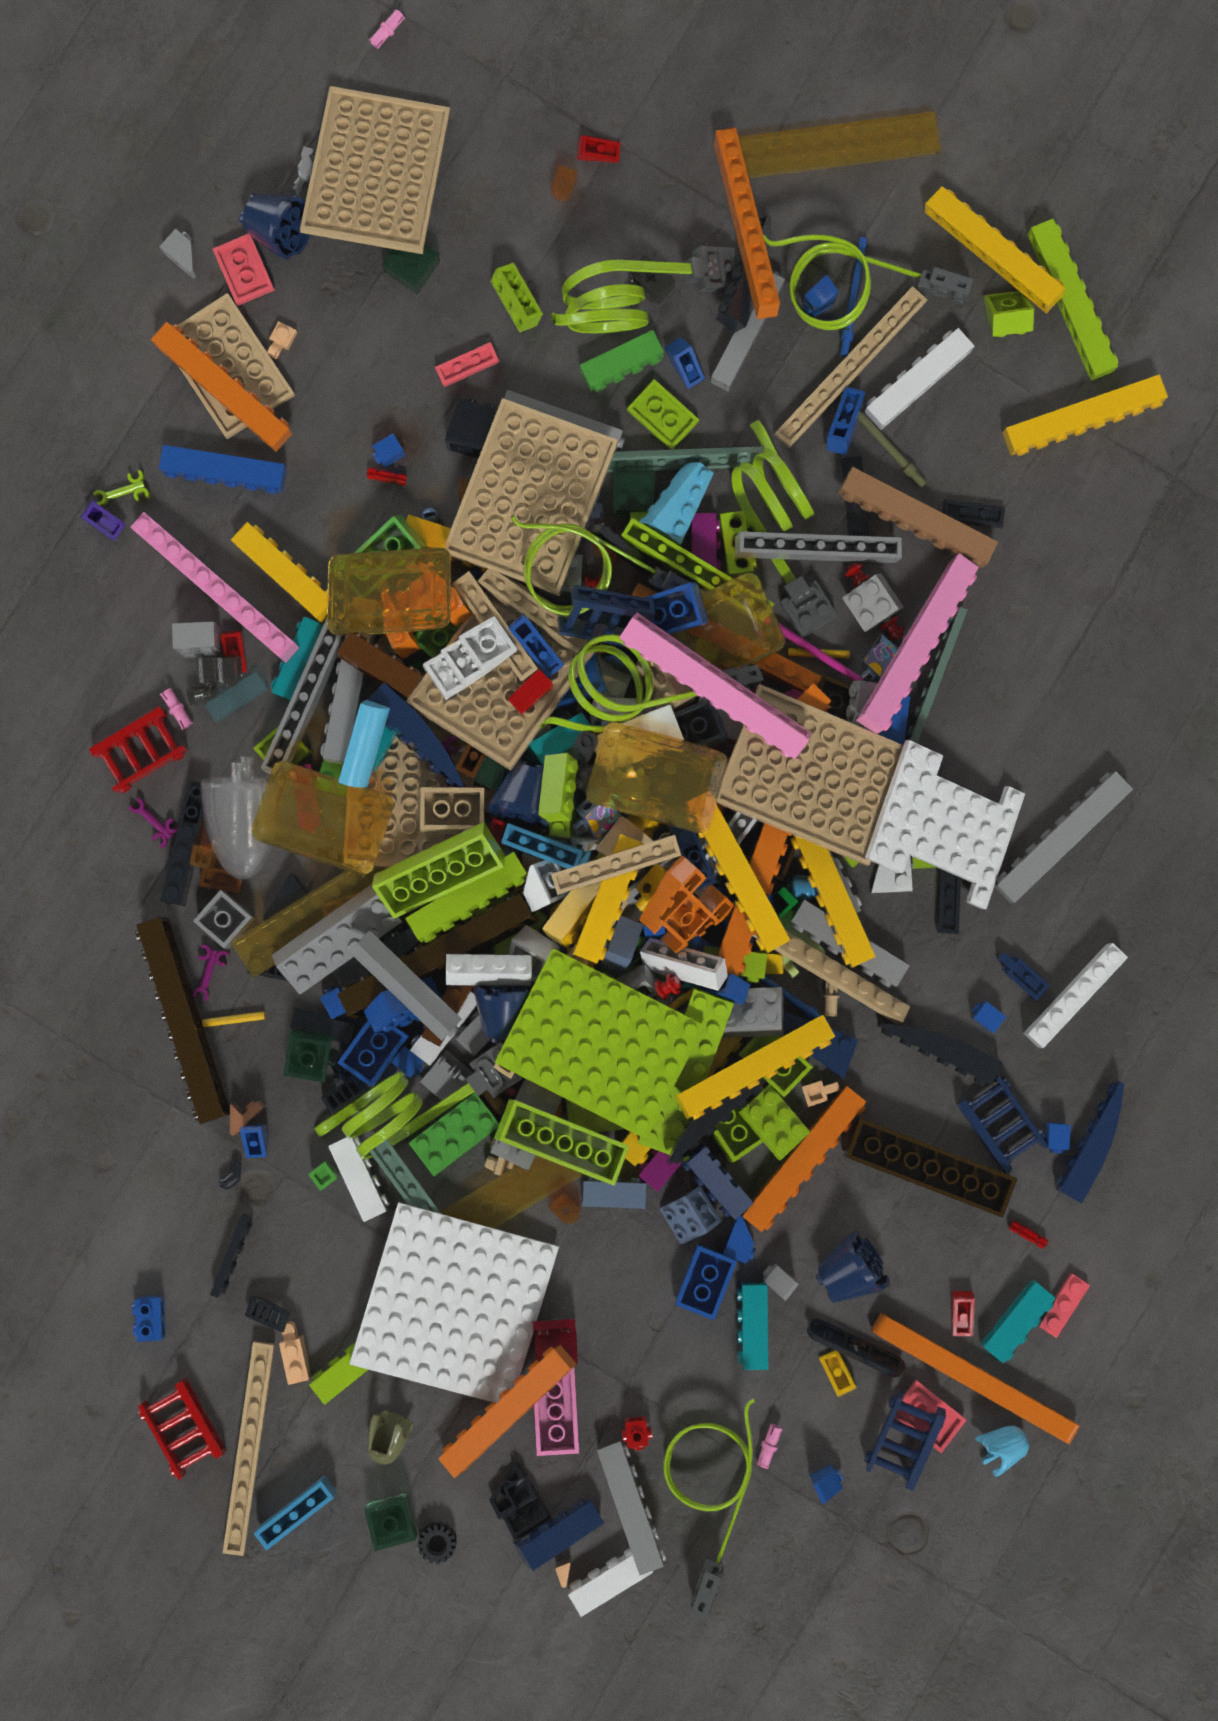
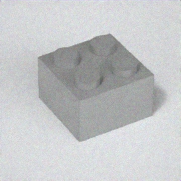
M215 622L173 623V649L185 658L196 657V654H204L206 657L216 656V653H222L221 628Z
M220 890L193 922L224 949H229L254 921L255 917L226 891Z

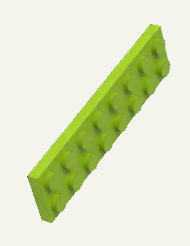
M694 988L685 1015L705 1026L647 1139L640 1136L638 1144L668 1155L670 1154L678 1137L692 1118L686 1119L675 1096L707 1079L734 1005L733 1001Z

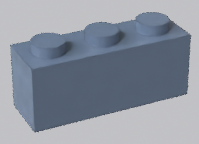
M589 1176L588 1179H584L583 1206L645 1209L646 1182L642 1181V1178L630 1177V1181H621V1177H618L615 1186Z

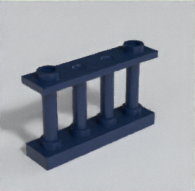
M573 584L571 598L572 606L574 607L568 618L558 616V634L592 640L605 634L621 635L624 628H619L617 625L622 615L633 617L636 613H639L647 620H653L655 616L653 599ZM582 608L593 609L588 622L577 620ZM602 611L614 613L608 625L597 624ZM603 641V643L624 646L614 641Z
M996 1075L994 1080L997 1084L973 1101L969 1100L967 1102L965 1099H961L956 1105L1002 1172L1007 1174L1013 1170L1010 1164L1014 1158L1036 1143L1045 1148L1047 1144L1044 1140L1047 1138L1040 1128L1038 1130L1035 1128L1009 1090L1011 1085L1006 1078ZM1002 1091L1009 1101L984 1119L982 1117L979 1119L974 1113L977 1111L976 1108ZM1014 1108L1020 1119L996 1136H990L986 1130L989 1128L988 1125ZM1026 1125L1033 1136L1010 1152L1002 1153L999 1149L1000 1143Z
M898 1390L896 1396L892 1395L888 1407H890L888 1415L872 1451H867L864 1462H866V1471L871 1472L873 1465L876 1464L903 1476L905 1488L914 1491L946 1419V1409L938 1406L935 1413L926 1412L903 1402V1391ZM900 1409L928 1421V1424H930L928 1430H923L922 1432L894 1420L897 1410ZM891 1427L919 1439L921 1443L920 1448L913 1450L885 1438L889 1428ZM881 1447H887L910 1457L913 1461L911 1468H904L879 1457L878 1453Z

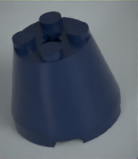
M252 193L244 211L239 216V221L243 223L246 233L276 256L289 260V257L294 254L299 255L307 245L311 235L300 232L306 200L297 196Z
M518 760L513 769L508 771L490 800L488 812L494 816L501 814L508 822L517 823L531 829H537L538 826L548 829L549 822L538 815L544 766L536 765V767L528 766L527 762Z
M531 981V986L474 985V996L483 1033L491 1038V1042L503 1043L507 1039L535 984L534 981Z
M859 1231L848 1235L818 1266L819 1273L816 1274V1278L821 1285L825 1286L828 1291V1297L833 1303L880 1292L890 1285L889 1276H884L882 1266L884 1263L867 1237L862 1239L859 1236Z

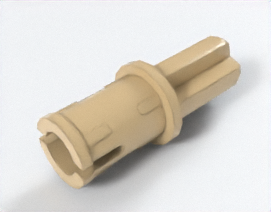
M826 981L825 995H823L825 997L824 1016H838L837 1004L838 998H840L838 996V988Z

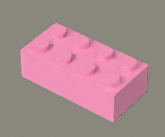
M575 1367L534 1405L537 1456L579 1453Z

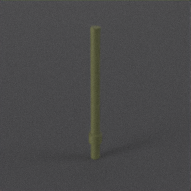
M860 410L858 420L898 462L908 478L911 477L922 488L927 482L917 472L918 469L901 455Z

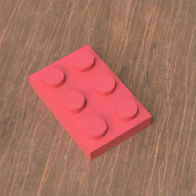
M249 234L213 248L237 306L275 291L254 241Z
M917 1380L913 1382L903 1395V1402L929 1413H935L938 1406L946 1409V1419L933 1446L942 1453L967 1421L966 1418ZM900 1409L896 1412L895 1417L903 1424L922 1432L923 1430H928L930 1425L928 1421Z

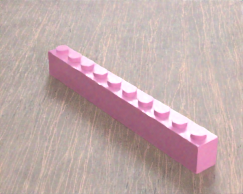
M145 512L133 523L131 528L281 660L286 663L299 649L289 637Z
M960 553L948 563L856 720L873 733L878 734L883 730L886 731L893 722L891 717L893 714H897L902 707L900 702L910 693L912 681L915 682L920 676L921 671L919 669L921 666H924L930 659V650L938 645L940 633H944L948 628L949 623L947 621L955 615L959 608L957 607L958 602H961L966 597L968 585L971 586L977 578L975 573L979 567Z
M639 613L632 617L619 637L623 640L622 642L625 646L636 649L644 659L652 660L658 664L660 670L665 673H671L680 684L688 685L696 695L704 696L710 700L712 706L726 711L732 720L740 721L748 731L762 736L767 744L775 745L781 749V753L786 757L796 759L812 735L811 732Z

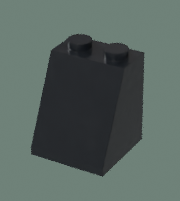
M471 398L459 399L445 437L447 450L479 459L498 410L496 406L490 403L478 404L476 400Z

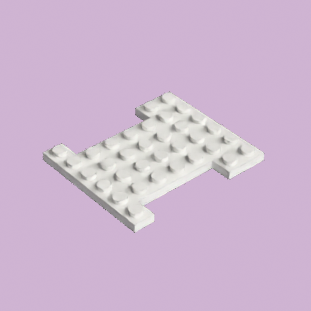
M905 740L865 859L897 873H903L909 855L972 882L966 902L980 909H987L1025 793L1010 786H1004L998 804L937 776L943 755L911 740Z

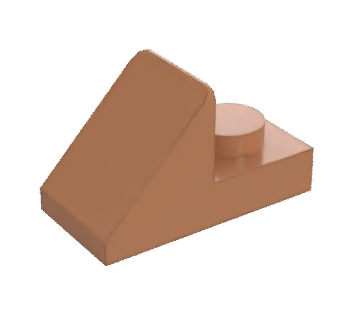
M261 1100L256 1103L252 1101L244 1108L246 1111L244 1113L235 1103H231L230 1134L232 1136L237 1135L240 1132V1127L247 1125L266 1105Z

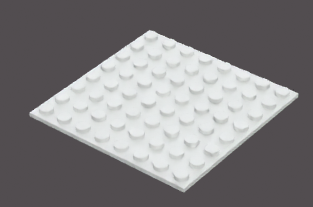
M398 1202L349 1364L497 1403L501 1399L499 1395L507 1388L511 1390L515 1386L513 1382L521 1374L533 1335V1322L537 1321L559 1246Z

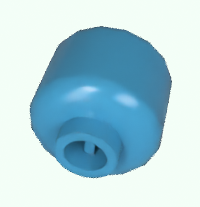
M795 874L792 880L787 882V890L797 901L806 900L810 902L813 897L817 896L816 888H811L807 877L810 875Z

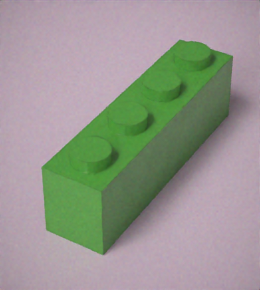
M651 330L580 364V372L590 392L594 390L599 392L613 381L618 383L630 373H639L646 365L650 364L652 366L659 363L664 356V351L654 330Z

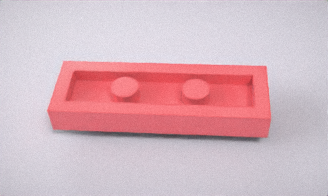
M491 342L438 365L435 369L443 387H446L499 363V359Z
M1070 1273L1056 1295V1299L1053 1301L1054 1306L1050 1311L1045 1312L1038 1326L1057 1338L1090 1285Z

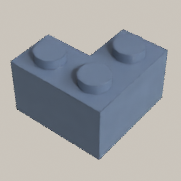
M620 916L619 920L612 927L615 928L611 941L606 940L604 948H607L603 961L600 960L598 968L622 976L632 960L643 924Z

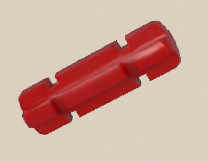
M369 467L367 470V478L371 480L378 479V481L392 484L396 482L397 485L402 486L407 482V475L403 473L396 474V472L382 469L378 471L377 468Z
M1012 1220L1008 1227L1009 1230L1018 1233L1019 1236L1029 1242L1035 1243L1041 1249H1044L1048 1243L1047 1238L1041 1235L1038 1236V1233L1024 1225L1021 1226V1223L1016 1220Z

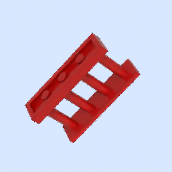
M160 706L88 749L93 757H100L105 761L118 783L112 787L114 792H121L122 794L132 789L131 785L172 760L176 762L185 757L184 753L189 751L184 745L180 747L176 745L163 723L164 718L168 715ZM152 725L157 727L171 751L162 758H160L146 735V729ZM134 736L139 737L153 761L152 764L145 768H142L128 745V740ZM115 747L122 749L135 771V774L127 779L123 777L110 755V750Z
M186 1377L175 1384V1392L150 1406L146 1400L138 1405L139 1416L143 1421L146 1420L170 1464L169 1470L174 1477L176 1476L178 1480L185 1476L184 1468L209 1454L217 1459L227 1451ZM178 1399H183L186 1405L185 1410L159 1424L153 1413ZM187 1418H193L196 1423L195 1429L169 1443L164 1431ZM198 1436H203L207 1443L205 1447L179 1461L174 1450Z

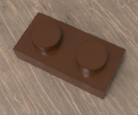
M202 866L199 886L241 893L245 873Z

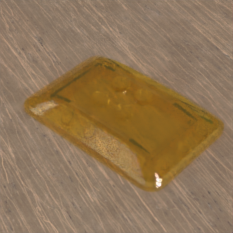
M438 547L338 554L330 559L328 565L327 627L334 635H348L350 632L355 635L357 633L364 635L441 629L449 624L451 618V555L447 549Z
M745 573L702 594L701 597L709 623L672 635L673 638L721 671L729 668H736L737 670L743 665H751L781 650L785 645V636L759 578L753 573Z
M613 722L608 724L603 731L586 796L590 803L691 832L704 833L709 829L727 767V757L724 753L708 747Z
M280 761L272 768L252 825L251 833L254 839L259 842L347 871L365 875L372 871L394 808V802L387 794L365 787L347 786L338 783V778L286 761Z

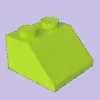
M1020 291L984 295L988 328L993 337L1025 334L1026 332L1033 331L1034 308L1030 300Z

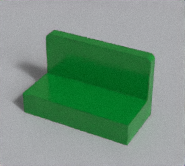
M785 887L780 888L775 893L785 905L777 914L779 919L798 903Z

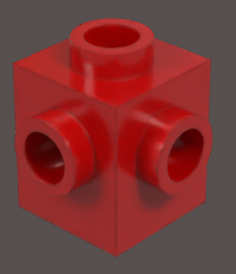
M646 1416L625 1418L626 1429H622L623 1442H627L628 1448H632L634 1451L645 1449V1446H649L648 1439H652L651 1426H647Z

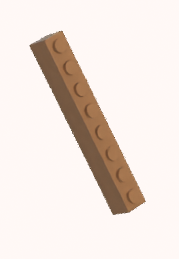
M854 467L848 472L838 492L844 500L856 502L863 510L879 514L878 516L881 519L896 523V526L902 530L914 532L916 537L933 542V545L939 549L945 548L951 551L953 556L960 553L979 568H983L989 563L998 544V541Z

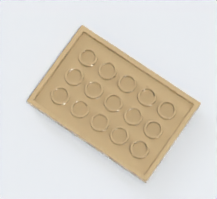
M228 293L177 325L183 330L184 333L182 335L185 338L189 339L191 337L199 345L198 349L202 353L207 351L214 358L213 362L217 366L222 364L230 372L228 375L232 379L238 378L245 385L243 389L248 393L250 391L254 392L260 398L258 402L263 406L267 404L274 410L295 396ZM181 369L226 439L247 427Z

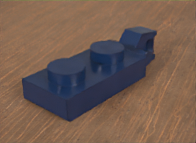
M1001 952L996 958L1004 965L1002 970L1035 1001L1050 987L1042 977L1015 955L1010 958L1006 953Z

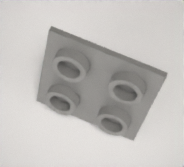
M446 1050L420 1083L439 1099L443 1100L467 1084L466 1078L473 1074V1072Z

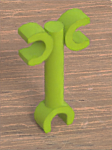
M138 470V479H133L132 475L128 473V480L132 483L130 485L108 492L102 490L95 491L93 493L94 496H103V500L97 502V504L103 507L107 505L108 500L134 492L133 496L137 502H140V493H145L146 498L150 499L151 495L145 488L142 471Z

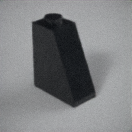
M291 873L287 877L263 917L265 922L263 926L269 935L279 936L318 908L295 874Z

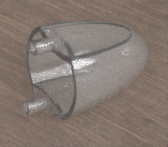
M240 756L239 763L230 762L231 777H212L201 780V798L205 825L216 858L229 875L237 879H248L260 871L273 848L281 816L283 780L253 775V756L247 757V764L246 756Z

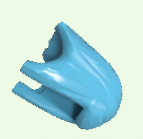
M1005 1426L975 1437V1440L985 1445L987 1450L986 1456L982 1459L983 1465L999 1456L1001 1457V1466L993 1470L995 1477L1000 1476L1021 1458L1025 1457L1030 1446L1024 1430L1016 1426Z

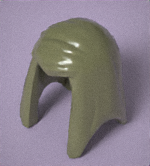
M383 1410L380 1415L374 1414L369 1426L367 1447L368 1455L378 1464L384 1465L395 1461L406 1444L414 1423L409 1418H405L404 1415L397 1414V1412L390 1413L388 1410Z

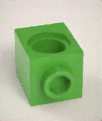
M326 1160L308 1174L320 1191L340 1177L329 1160Z

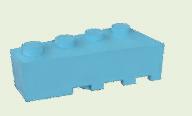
M700 462L685 463L671 480V485L666 490H663L659 495V500L648 509L647 515L641 518L639 522L673 543L681 544L714 473Z

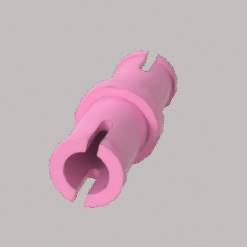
M395 9L391 16L380 24V28L369 39L375 48L379 49L389 36L392 37L394 30L405 20L400 11Z
M172 688L160 694L170 709L169 713L174 715L182 730L193 724L184 710V704L179 702Z
M770 1424L767 1436L761 1443L762 1449L756 1462L758 1466L760 1465V1467L766 1469L769 1468L772 1456L778 1449L777 1443L783 1430L782 1427Z

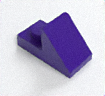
M93 500L80 516L89 525L115 541L126 525Z

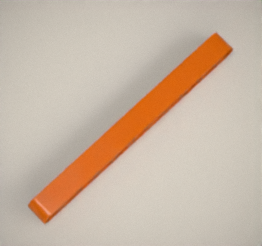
M880 1312L870 1330L884 1340L1067 1444H1071L1080 1425L882 1312Z

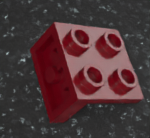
M575 1319L533 1322L536 1360L540 1362L544 1358L542 1354L551 1346L556 1348L561 1345L578 1365Z

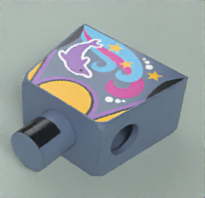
M883 634L879 636L861 663L867 669L861 675L864 678L863 681L872 682L875 678L879 681L898 650Z
M601 786L577 807L581 820L573 824L572 827L578 836L588 830L595 838H599L607 834L622 815L612 795Z

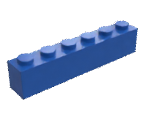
M167 445L162 447L159 470L168 478L176 479L177 476H181L185 480L192 482L200 479L205 480V483L217 485V482L225 483V486L230 488H237L238 485L244 486L249 491L263 489L269 494L283 493L287 474L285 464Z

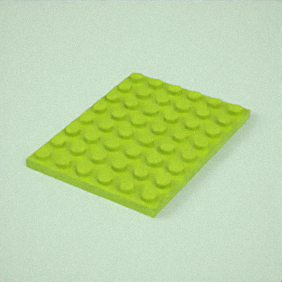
M552 948L494 1063L647 1139L705 1025Z

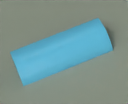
M369 700L360 703L338 783L359 788L368 786L389 714V707Z

